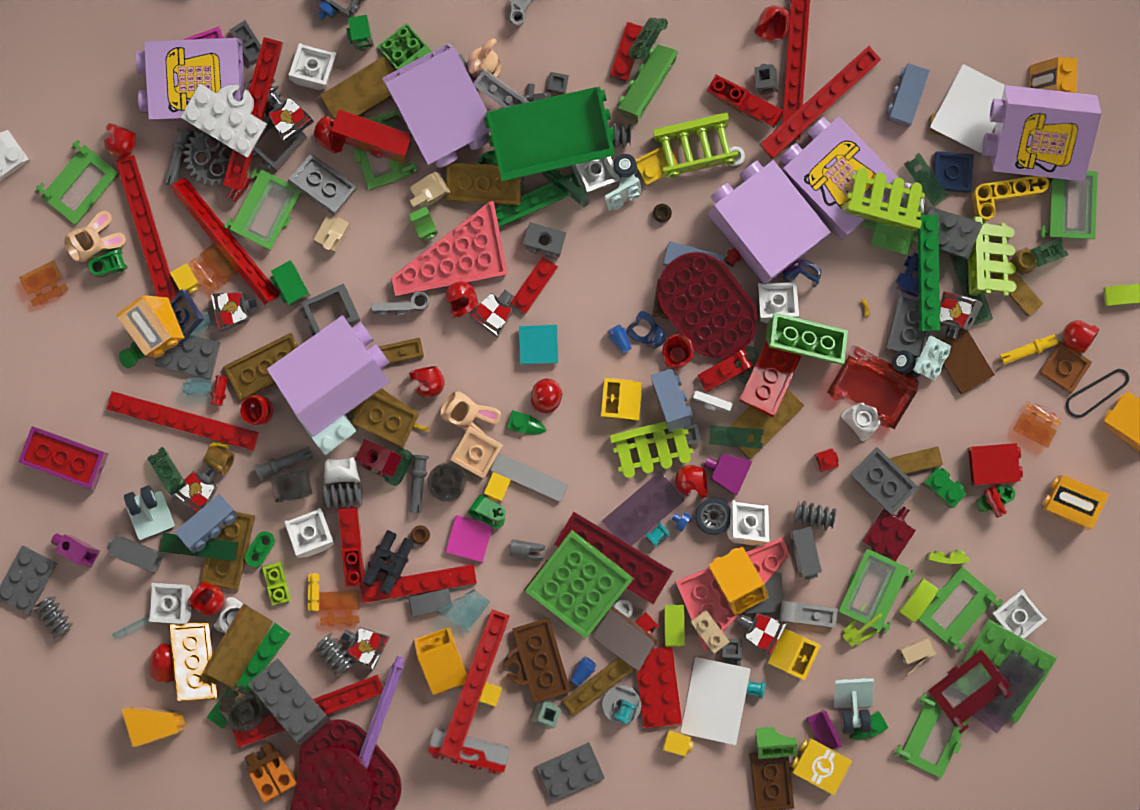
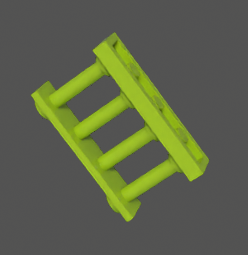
M727 112L653 129L654 143L659 142L662 144L667 167L663 168L664 178H676L679 174L722 164L726 166L732 165L735 161H738V151H730L725 133V128L729 124ZM714 129L718 133L723 154L716 156L711 154L706 135L707 131ZM693 134L699 135L704 154L703 159L695 161L693 160L687 138ZM676 138L681 141L686 163L677 165L674 163L669 144L671 139Z

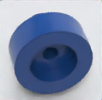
M324 0L318 4V8L321 11L317 16L321 20H324L326 16L333 18L337 13Z
M686 512L682 516L675 513L672 517V520L678 523L675 528L682 532L691 515Z

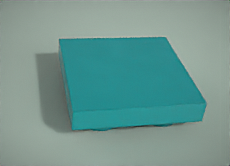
M557 324L519 326L520 365L559 363Z

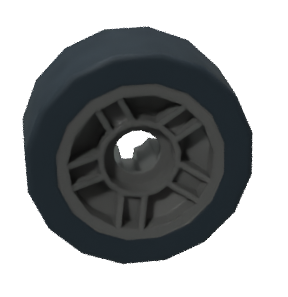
M710 498L704 500L699 504L695 513L697 526L707 534L715 535L722 533L730 525L731 509L721 499ZM711 513L717 514L716 520L710 518Z

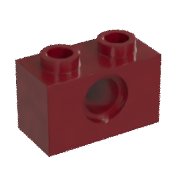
M364 439L355 460L361 462L360 467L369 471L374 468L373 473L382 477L385 474L393 477L402 456Z

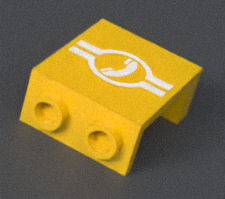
M809 737L808 740H804L799 750L802 752L798 758H794L790 766L793 768L791 772L835 795L852 760Z

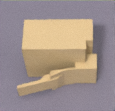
M434 172L410 187L415 196L410 202L413 207L419 204L421 208L428 207L450 193V190L447 188L440 173Z
M328 215L313 240L322 245L323 248L336 253L350 228V223L339 217L334 218Z
M929 638L920 639L898 649L904 664H910L921 659L906 673L907 676L918 668L923 661L937 655Z

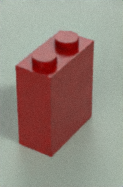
M1017 443L968 447L971 486L1020 482L1021 478H1023V468L1019 466L1021 448L1018 447Z

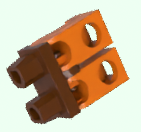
M267 743L260 748L265 756L263 759L259 760L255 752L244 757L248 765L246 770L250 774L264 803L297 784V778L291 772L281 752L276 750L271 743Z

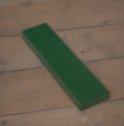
M163 533L161 552L236 561L239 542L210 539L202 550L193 553L177 534Z

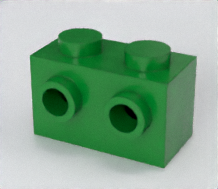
M367 15L348 18L350 28H346L350 44H354L355 49L359 48V50H368L370 46H374Z
M291 260L271 270L273 276L270 278L274 286H279L282 291L279 295L284 304L288 303L292 306L311 296Z
M944 468L933 469L922 484L949 508H954L967 494L963 491L965 487L958 481L953 482L949 478L951 475Z

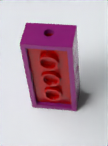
M32 426L18 463L81 486L96 489L109 453Z

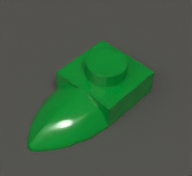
M512 410L507 429L527 435H537L546 432L547 429L538 419Z
M876 711L870 715L871 731L869 733H861L860 728L855 727L849 738L852 740L868 739L889 727L881 713Z

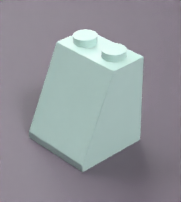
M345 414L315 436L302 423L325 455L356 432Z

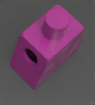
M721 454L718 461L707 457L703 467L713 471L710 478L712 481L737 496L752 461Z
M56 533L51 539V543L57 546L55 549L57 553L81 566L92 568L100 553V550L71 535L64 534L62 536Z

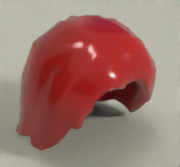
M777 5L766 7L759 16L754 33L760 36L761 39L771 42L778 39L783 40L789 30L790 17L788 11Z
M324 116L316 123L314 128L315 141L324 149L337 154L343 150L345 143L332 139L331 130L334 120Z
M672 335L665 340L662 355L668 368L679 370L687 366L693 358L694 348L692 342L686 336Z
M166 643L156 647L149 659V675L157 682L170 683L175 681L171 645Z

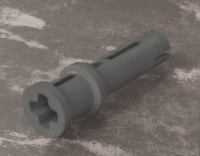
M177 128L176 141L172 144L174 151L163 182L165 184L172 185L177 180L184 157L183 152L189 150L185 144H189L188 138L194 134L190 130Z
M308 446L276 460L271 458L268 462L261 465L255 464L254 467L259 480L262 481L264 477L272 474L277 475L280 473L279 470L313 458L312 453H308L311 452L310 447Z
M412 454L414 459L413 470L410 471L413 478L409 512L421 513L424 477L428 473L426 472V464L429 456Z

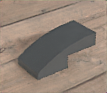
M244 20L229 31L234 38L242 40L243 53L248 61L252 62L258 58L261 44L246 20Z
M449 588L408 598L412 617L453 607Z
M727 638L729 643L722 647L721 662L741 666L742 639Z

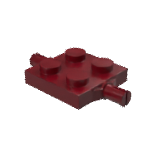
M903 506L898 515H890L883 509L862 541L869 545L874 552L896 562L916 531L904 520L910 510Z

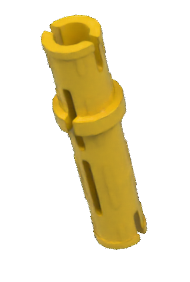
M1051 334L1039 340L1034 339L1032 343L999 354L1001 361L1003 360L1002 364L1005 366L1034 353L1040 354L1043 352L1042 350L1058 345L1057 339H1054L1056 336Z

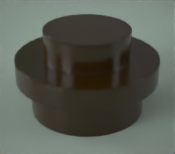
M658 204L653 210L654 219L660 223L667 222L672 216V210L667 204Z

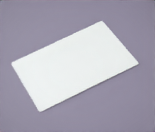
M963 64L930 127L981 153L985 133H992L996 122H990L993 98L1002 99L1005 85Z
M695 657L681 733L736 745L750 668Z

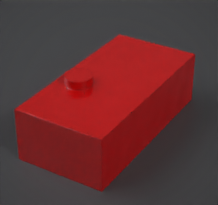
M340 109L331 130L332 139L371 152L370 155L376 158L383 156L403 164L412 141V134Z

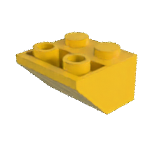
M604 378L601 418L639 421L642 382Z
M784 628L769 658L768 664L805 680L821 645Z

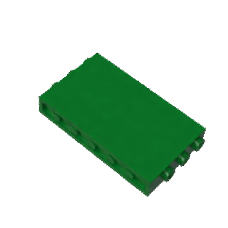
M600 86L487 111L484 122L486 128L490 127L489 144L490 147L495 149L496 154L492 155L495 166H499L502 181L615 156L612 139H615L613 127L609 128L608 120H611L609 108L605 109L603 103L607 101L605 89L601 90Z

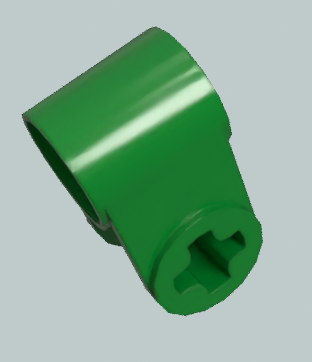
M122 249L114 250L92 259L88 265L90 272L96 277H104L126 270L128 266L124 263ZM102 263L103 269L100 272H95V265Z
M478 495L468 510L470 516L492 528L499 529L505 523L506 510L504 507L489 500L486 496Z

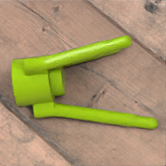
M863 604L859 610L863 612L866 604ZM878 614L860 630H857L855 627L851 629L857 621L853 618L844 629L845 634L842 635L851 647L858 646L866 639L880 632V630L876 629L862 637V633L881 618L882 614Z

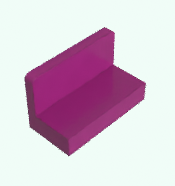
M821 710L806 717L817 742L830 749L842 747V743L826 710Z

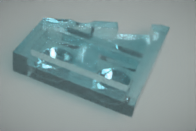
M473 589L466 593L465 596L453 600L447 606L440 607L437 611L468 633L491 601Z

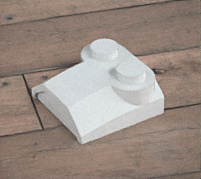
M299 43L289 73V79L297 85L311 89H326L329 84V77L336 53Z
M8 130L0 133V182L30 161Z
M611 157L572 165L577 181L585 193L609 187L611 184L620 181L619 175L614 170Z
M797 282L770 283L766 285L758 283L760 321L768 324L774 312L799 318Z
M732 501L730 527L727 531L728 538L732 542L754 546L767 544L769 542L768 505L761 506Z
M321 508L290 521H285L297 558L309 557L329 549L334 544Z
M151 583L152 594L149 622L187 624L192 610L187 603L192 594L190 585Z
M1023 589L992 612L999 625L1022 638L1027 637L1047 620L1027 597Z

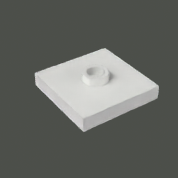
M695 391L691 400L703 404L706 409L712 411L717 409L728 413L732 406L730 402L699 391Z

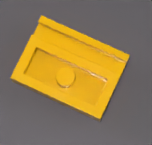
M662 146L636 159L637 169L646 186L663 178V168L667 167ZM673 155L674 163H675V165H677L678 162L676 161V159H675V157H674V155Z

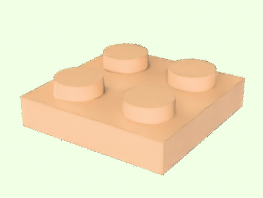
M469 426L450 460L484 479L503 444Z

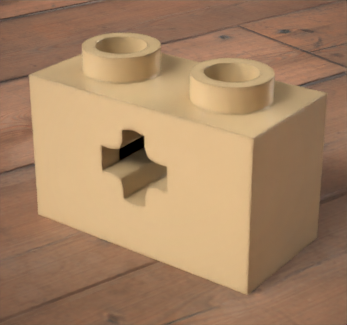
M704 610L690 621L712 653L717 652L729 643V640L707 610Z

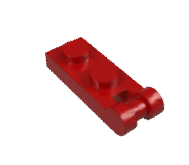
M745 350L735 353L733 356L697 375L705 392H709L753 368L751 361L748 362ZM740 361L741 366L737 368L735 362Z

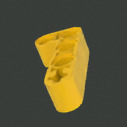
M1032 176L981 184L972 193L975 216L982 217V221H989L995 215L994 202L1040 195L1048 189L1049 181L1046 177ZM1037 182L1040 185L1042 184V187L1040 189L1039 186H1035L1030 189V186L1035 185ZM1016 184H1021L1024 192H1018ZM997 187L1004 188L1005 195H999ZM978 190H984L986 198H981L978 195ZM982 208L988 209L989 217L982 215Z

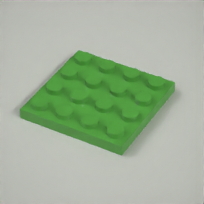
M572 530L525 592L586 639L630 584L633 577Z
M988 619L961 664L981 649L984 650L1011 685L1007 690L1015 692L1006 700L1003 698L1005 696L1004 693H1001L986 706L1018 723L1056 662L1057 657ZM979 663L950 686L970 696L992 678Z

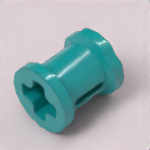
M659 522L652 532L645 535L657 547L661 540L666 536H670V533Z
M748 680L746 696L747 694L759 696V699H762L765 691V682L757 683Z
M622 699V705L618 713L614 714V717L629 724V719L634 709H637V706Z

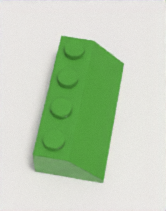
M659 44L655 49L653 47L647 54L648 61L645 65L642 63L639 67L637 79H632L627 87L629 92L626 97L622 95L618 101V113L635 123L639 122L676 62L677 50Z
M774 312L767 325L766 341L770 348L844 365L848 330Z

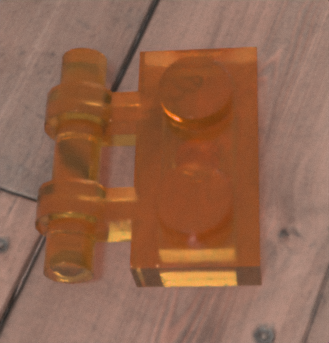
M215 243L199 254L203 258V262L199 263L195 258L189 262L193 267L194 273L203 279V284L207 288L209 287L212 292L219 289L215 283L217 280L220 279L225 285L238 274L237 270ZM208 266L215 273L211 277L204 270Z
M54 260L19 277L28 295L35 292L37 297L31 300L34 307L39 304L43 305L47 303V300L55 296L59 297L63 295V292L69 290L66 283L58 286L56 281L63 277ZM51 285L52 290L43 294L41 289Z
M1028 401L1024 408L1030 410V414L1021 413L1013 430L1048 448L1057 430L1051 428V425L1054 423L1059 426L1062 419L1057 417L1054 412L1051 411L1049 413L1037 403L1033 404ZM1039 415L1045 418V423L1036 420V416Z
M358 590L319 592L320 612L328 611V617L320 618L321 625L331 627L335 626V624L350 626L352 623H360L359 615L352 616V610H359ZM345 610V616L335 617L334 611Z

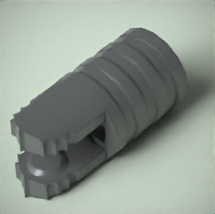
M512 539L509 556L543 561L544 557L541 554L531 553L529 550L543 551L546 545Z

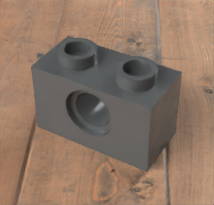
M529 222L523 247H527L526 250L537 253V251L545 252L544 255L550 258L560 257L566 232ZM547 237L550 242L548 245L542 246L539 243V239Z

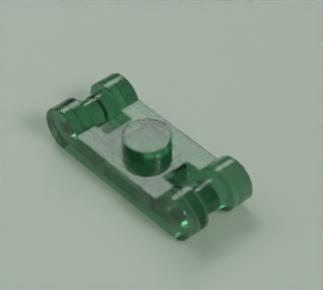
M649 18L629 50V57L631 59L647 60L649 58L651 47L655 44L662 29L664 30L668 26L666 18Z
M1061 238L1030 250L1037 260L1036 265L1038 268L1069 256L1067 250H1064L1062 246L1063 241Z

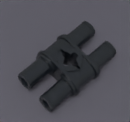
M389 530L386 531L380 545L375 547L376 550L371 561L368 562L369 568L362 581L363 584L372 587L379 572L385 573L386 577L380 591L390 595L396 581L401 579V573L406 563L409 562L408 555L414 545L412 540L404 538L398 552H391L390 549L397 534ZM391 559L392 564L389 563L385 566V561Z

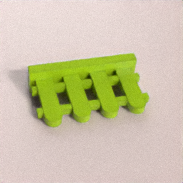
M859 168L855 174L851 175V179L854 182L852 192L847 194V198L850 201L843 204L842 212L910 231L920 229L922 221L916 220V217L919 218L921 212H918L920 198L923 199L925 193H922V185L920 183H913L907 189L904 188V180L899 177L895 178L891 184L886 183V175L884 173H877L873 179L868 178V170L866 168ZM866 184L872 185L869 198L864 197ZM884 188L890 190L887 203L882 202ZM902 193L908 195L905 208L900 207Z
M975 216L972 220L981 222L983 226L968 258L969 295L977 296L982 291H984V294L989 295L992 291L1000 292L1002 296L1007 297L1009 293L1014 292L1017 288L1015 282L1008 281V275L1016 271L1015 265L1007 260V257H1011L1015 253V248L1007 244V239L1014 236V230L1011 227H1007L1006 223H1000V226L988 224V221H982V217ZM989 237L1000 238V243L989 242ZM989 255L1001 256V262L990 260ZM990 273L1001 274L1002 280L991 279Z
M663 421L610 435L611 443H616L617 446L613 448L614 453L618 452L622 465L618 467L619 472L623 471L626 478H632L635 475L634 468L642 466V470L645 473H651L654 469L653 463L660 462L661 466L665 469L672 466V458L679 457L681 463H689L691 460L690 454L694 452L693 448H688L685 436L689 434L688 429H676L672 433L665 435L664 430L668 429L666 422ZM653 433L654 438L646 439L647 434ZM674 438L677 452L670 454L667 439ZM628 439H635V443H627ZM648 444H656L659 457L651 458ZM637 447L640 462L633 463L629 449Z

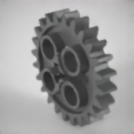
M201 129L200 134L194 131L196 138H188L191 144H185L189 151L183 152V154L188 155V158L183 160L184 162H189L186 169L193 170L190 176L196 174V181L202 178L203 185L210 181L211 187H213L214 182H217L220 187L221 181L225 179L230 159H226L223 156V150L233 149L225 144L217 155L219 160L214 159L209 168L204 170V166L211 158L209 153H214L222 142L217 140V146L211 148L207 145V139L212 136ZM198 153H203L206 155V161L204 163H199L196 161V155ZM214 164H219L222 167L220 174L212 172L211 169Z

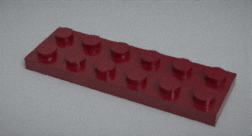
M573 512L554 545L559 548L573 530L633 577V580L626 589L654 605L673 571L576 512Z

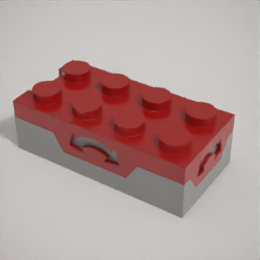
M437 727L434 729L428 753L432 754V758L443 760L445 757L440 755L439 752L447 730ZM467 736L458 761L451 759L450 762L462 765L463 762L468 763L470 768L481 770V767L489 769V773L500 775V772L504 773L511 747Z

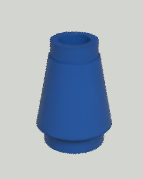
M621 324L607 331L609 334L608 338L622 354L632 349L625 327L622 328Z
M584 656L583 659L579 660L570 680L580 686L595 671L597 664Z

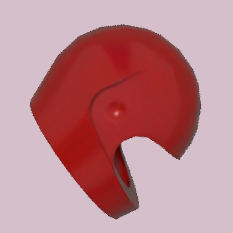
M108 123L106 129L109 131V136L107 139H104L105 150L115 158L127 157L134 151L136 133Z
M457 281L451 284L446 291V303L451 304L450 314L454 318L467 314L479 304L474 287L467 282Z
M1074 320L1065 326L1062 335L1063 341L1071 350L1085 353L1100 329L1096 325H1088L1085 321Z
M438 366L419 368L409 372V378L420 383V386L415 388V391L420 396L434 398L443 391L445 379Z
M545 378L533 385L531 402L538 412L546 414L558 408L563 395L559 383L553 379Z
M252 395L242 402L240 413L243 420L247 423L261 425L271 420L274 407L268 398Z
M686 465L676 473L675 485L680 493L690 497L691 490H696L701 498L707 497V478L703 467Z
M205 581L191 594L187 603L201 614L213 616L223 609L225 596L219 587Z

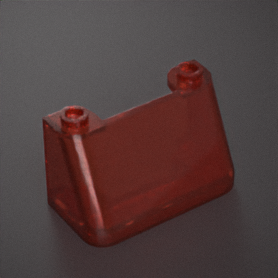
M852 345L845 357L844 365L840 366L827 393H829L831 398L838 401L840 399L844 400L846 397L857 404L864 403L876 408L880 424L895 430L918 391L919 381L908 373L902 374L897 372L892 364L867 350Z

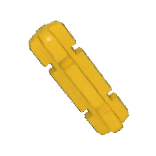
M318 573L308 574V581H310V584H308V600H310L308 610L318 611L319 603H317V600H319L320 584L318 582H320V575Z

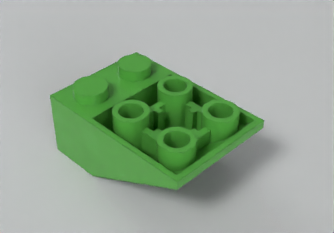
M407 23L377 46L395 70L432 52Z

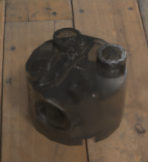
M442 463L431 470L427 479L431 494L443 502H452L459 499L467 487L464 472L458 466L451 463Z
M306 469L289 471V475L288 473H281L271 476L272 480L270 481L275 503L313 495L309 473Z
M242 685L229 690L218 702L221 716L236 731H250L262 720V712L264 713L263 703L250 689Z

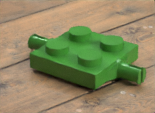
M866 219L863 222L866 223L863 224V228L873 230L872 246L909 255L911 245L914 241L918 242L917 230L910 231Z

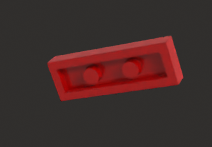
M627 21L610 77L628 82L645 27Z
M542 256L510 304L527 314L558 269V266Z

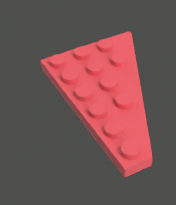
M489 201L392 275L395 296L450 286L457 281L470 282L508 274L494 201Z
M783 537L746 552L764 584L790 555ZM710 568L675 581L691 620L704 610H707L720 630L724 632L738 616H734ZM696 631L704 651H707L709 647Z

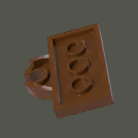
M550 618L512 628L517 647L506 656L504 667H508L511 663H517L520 669L518 673H508L506 676L515 684L529 685L534 703L570 693V686Z

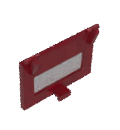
M983 649L959 667L957 665L947 672L948 675L928 690L955 727L960 728L958 731L960 734L970 727L968 724L964 726L963 722L1001 693H1004L1005 696L1003 698L1005 700L1015 693L1013 690L1010 692L1007 690L1011 685Z

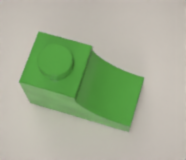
M427 207L409 214L421 241L424 239L429 241L436 237L435 234L438 231Z
M775 727L756 728L758 759L797 756V738L785 737L779 734Z

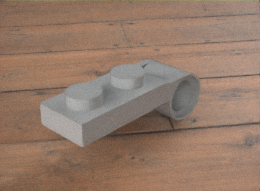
M416 292L413 294L411 302L372 303V311L377 313V316H388V312H396L397 316H405L407 312L426 310L429 307L430 301L425 293ZM418 297H424L426 299V302L423 306H417L415 304V300Z
M781 601L779 620L835 628L838 609Z

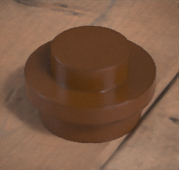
M418 525L411 531V539L416 544H425L430 538V532L425 526Z

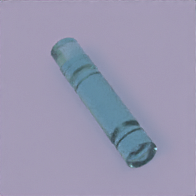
M147 615L124 627V629L113 633L112 636L114 638L118 636L122 638L126 634L128 635L151 623L149 622L150 617Z

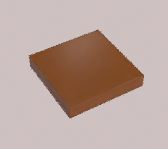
M1059 341L1039 371V374L1069 394H1072L1092 361Z

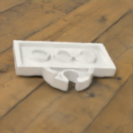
M199 84L181 118L248 158L267 126V123L251 114L254 108V99L250 92L245 90L243 92V99L236 101L233 95L235 91L240 89V85H228L221 88L218 93H215L204 85Z

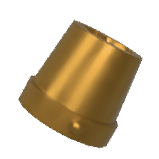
M1027 247L1018 250L1012 257V263L1015 265L1016 271L1021 273V275L1033 271L1038 261L1037 254Z
M211 446L204 456L203 463L224 476L232 467L235 454Z

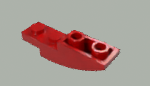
M717 74L707 89V92L735 110L773 128L783 114L782 109L749 93V90Z
M358 507L339 508L338 515L345 587L365 585L362 583L365 575Z

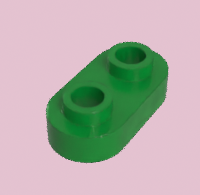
M263 531L256 536L245 554V561L249 566L259 567L264 563L275 545V537L272 533ZM265 537L269 539V543L267 545L263 544L262 542L263 538ZM254 554H258L259 559L257 561H254L252 559V556Z

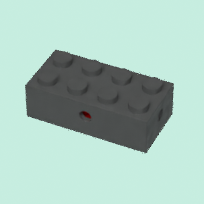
M278 658L248 683L251 689L300 746L330 721L329 717Z

